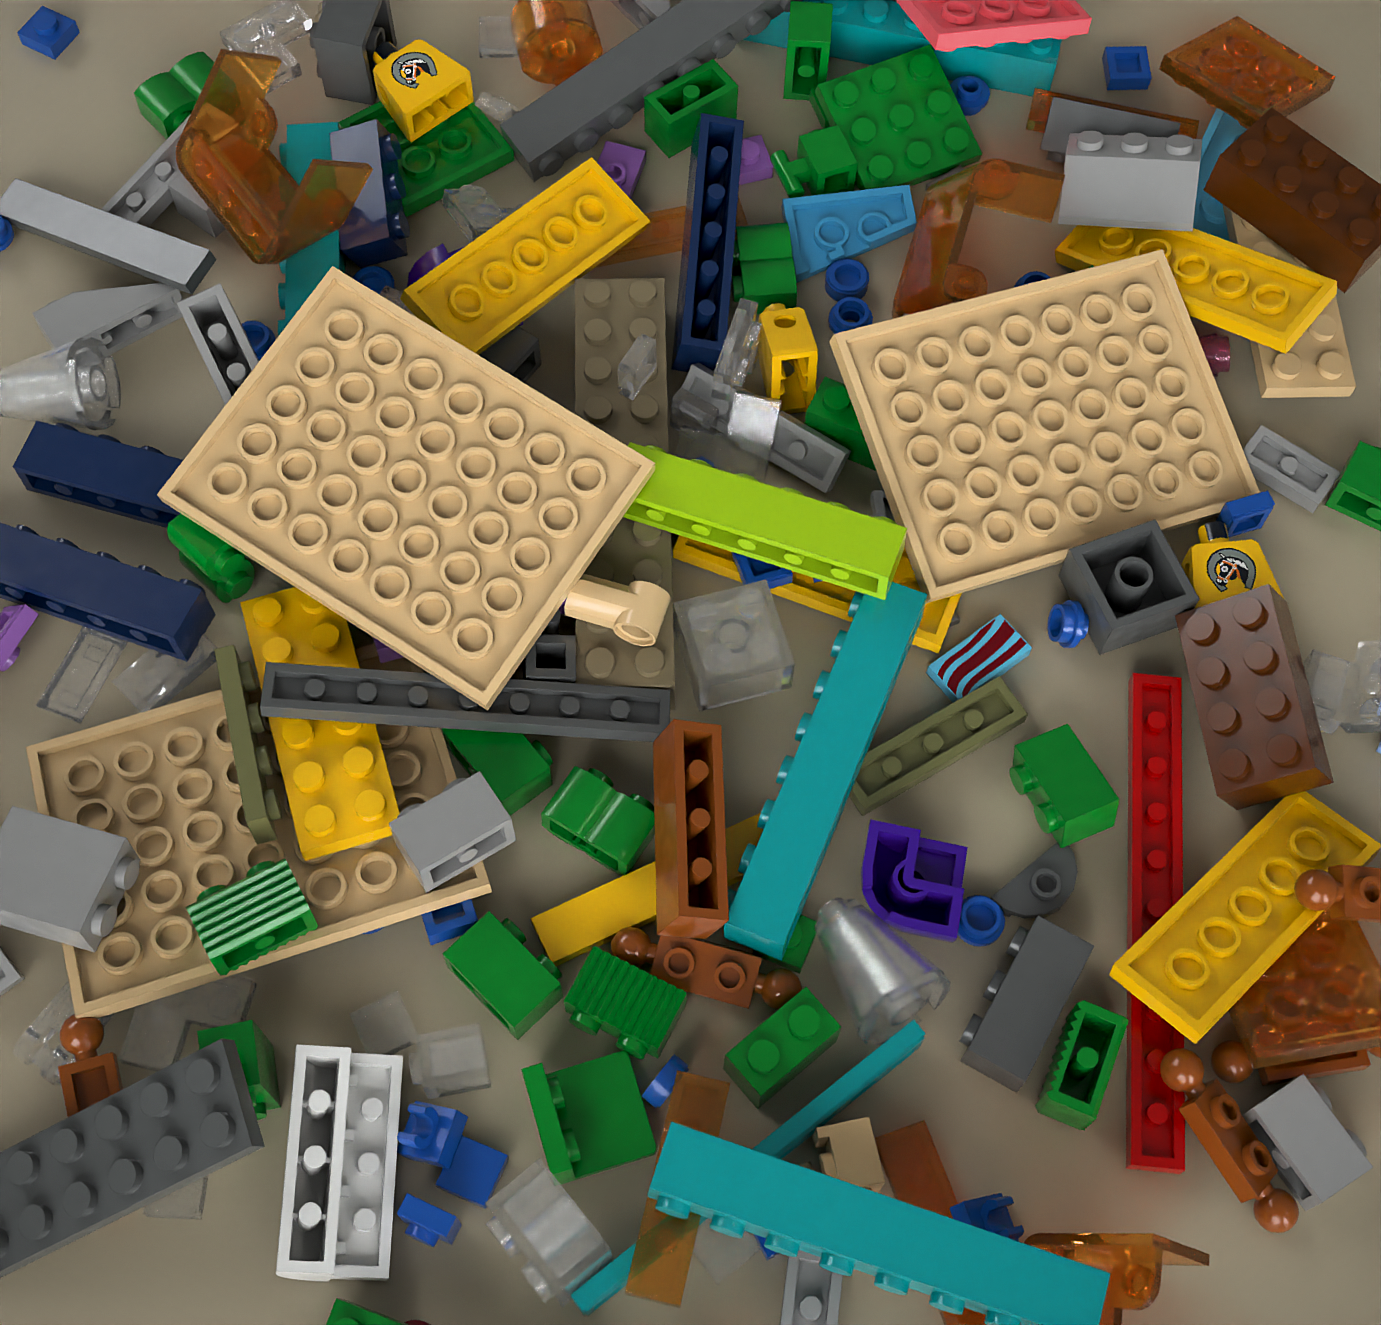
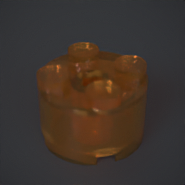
M519 0L513 7L510 15L511 32L523 73L533 80L558 86L603 54L600 37L587 0Z

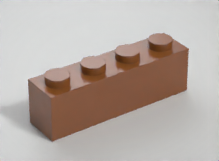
M673 719L653 742L657 935L707 939L729 921L722 727L718 724Z

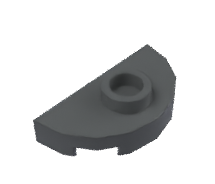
M1058 843L1054 844L990 899L1001 907L1004 916L1007 917L1013 915L1023 919L1036 918L1037 916L1046 918L1059 911L1075 887L1078 871L1074 852L1069 845L1060 848Z

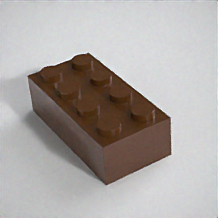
M1271 107L1220 154L1203 190L1316 273L1336 280L1337 288L1342 292L1346 293L1381 257V184Z
M1266 584L1175 615L1217 797L1234 809L1239 810L1334 783L1288 604L1271 585Z

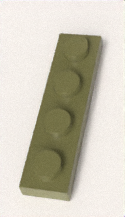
M234 645L214 649L245 820L256 844L277 840L274 820L281 819L282 812L275 788L268 790L265 776L274 773L268 748L266 745L259 746L257 733L265 731V725L258 702L251 704L249 691L257 690L254 671L250 661L241 662Z
M999 676L868 751L849 797L861 815L864 816L1024 723L1028 713Z

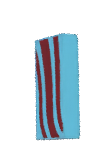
M999 614L931 663L927 668L926 674L953 703L1003 675L1029 656L1032 647Z

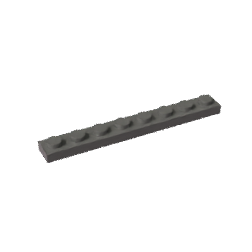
M266 662L260 710L261 716L654 742L670 724V690L509 679L487 711L430 673Z

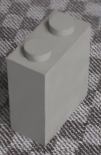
M12 806L0 828V925L96 952L102 937L109 935L115 925L117 907L125 890L130 889L137 880L141 859L126 837Z

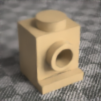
M869 1117L816 1127L812 1137L814 1148L825 1147L827 1152L819 1154L822 1174L874 1192L881 1190L885 1179Z

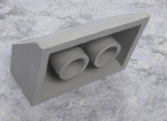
M1097 131L1070 133L1065 157L1058 224L1192 232L1202 139H1192L1186 135H1172L1166 138L1147 137L1141 133H1128L1124 136L1103 135Z

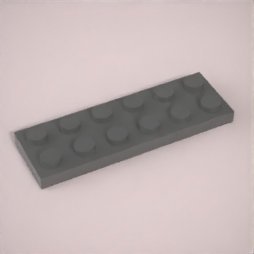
M221 1038L0 1152V1278L265 1147L235 1040Z

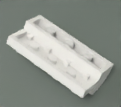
M296 1045L276 1275L290 1279L329 1282L330 1279L387 1281L389 1279L403 1056L351 1053V1048Z

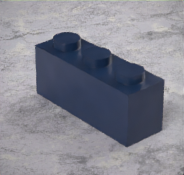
M377 119L329 133L341 251L359 268L407 256L406 238L410 236V227L403 213L402 199L406 196V189L398 169V160L401 159L402 152L397 137L393 133L390 134Z

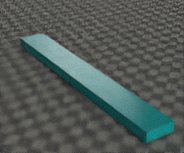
M913 1019L752 1150L782 1160L813 1135L816 1127H821L828 1123L918 1050L925 1039L926 1033ZM692 1212L689 1213L688 1219L669 1215L571 1294L573 1302L583 1316H589L709 1218Z

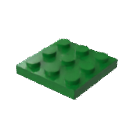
M931 44L820 83L816 87L815 95L830 127L839 125L858 162L855 181L859 190L909 185L911 187L943 175L959 165L965 167L978 162L982 156V151Z
M381 101L338 122L341 130L377 119L390 134H395L402 152V157L398 160V169L406 189V196L402 199L403 213L406 217L514 161L512 147L475 102L455 113L412 143L405 137Z

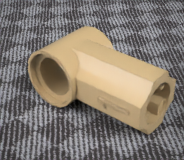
M583 573L566 598L564 612L565 616L611 628L618 637L626 642L639 646H651L655 644L671 598L667 591L650 582L633 581L629 586Z

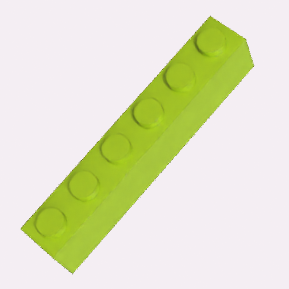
M629 442L628 447L655 462V471L624 514V518L886 600L904 551L906 527L897 525L896 522L887 517H871L852 511L847 506L838 502L826 503L806 497L800 491L793 488L784 487L780 489L761 483L748 474H732L713 468L707 462L699 459L687 460L668 454L657 446H642Z

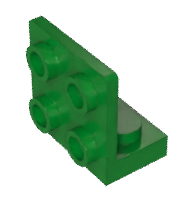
M619 1051L549 1074H545L542 1063L521 1069L554 1187L656 1154L657 1146L628 1052Z

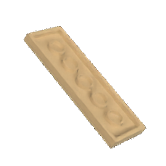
M1223 205L1230 242L1316 273ZM1336 295L1286 354L1250 340L1261 398L1350 397L1356 388Z

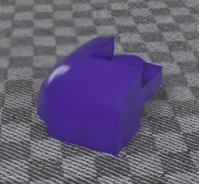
M870 819L861 867L862 893L870 909L880 922L900 932L951 943L956 941L964 895L962 883L968 847L920 837V829Z

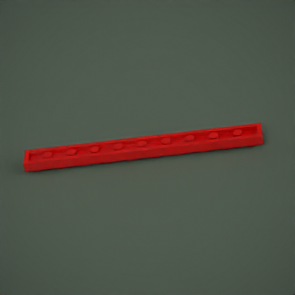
M1132 673L1128 683L1127 950L1183 897L1182 677ZM1127 990V1019L1129 1021L1127 1024L1126 1169L1181 1174L1185 1171V1118L1179 1111V1108L1185 1102V1093L1175 1091L1165 1084L1161 1077L1160 1064L1163 1057L1169 1051L1184 1048V1035Z

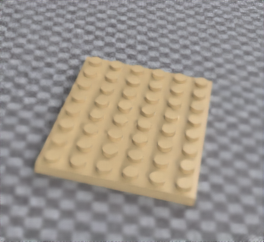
M1163 249L834 334L829 341L894 520L897 525L907 528L904 547L920 591L927 594L926 603L1062 563L1070 548L1152 520H1156L1162 532L1215 517L1220 514L1225 503L1260 493Z
M332 266L158 492L157 496L168 506L488 711L655 471V462Z
M375 643L355 649L361 669L424 673L422 668L405 657L380 663ZM256 678L257 690L249 691L251 704L258 702L260 706L262 691L259 678ZM221 689L26 747L38 813L126 837L141 859L137 880L130 889L125 890L117 907L115 925L109 935L102 937L96 952L62 943L74 1013L77 1019L83 1017L101 1018L491 893L492 890L483 860L428 893L425 892L396 846L393 835L305 861L300 851L269 719L263 716L265 731L257 733L259 746L266 745L271 757L274 774L265 776L268 790L273 788L276 790L282 818L274 820L277 840L256 844L245 820ZM376 724L400 813L410 805L423 804L439 795L449 783L457 779L441 728ZM285 858L318 924L315 931H308L305 936H299L296 940L289 941L286 945L279 946L276 950L269 951L267 955L259 956L257 960L249 961L247 965L239 966L237 970L229 971L227 975L220 976L206 953L186 907L197 902L199 894L212 886L225 885L227 887L246 878L247 872L253 866L264 861H274L276 863Z

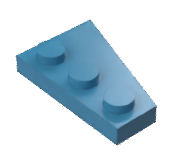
M909 185L782 199L781 205L783 222H788L796 283L827 270L833 262L839 259L855 258L914 232L917 224Z

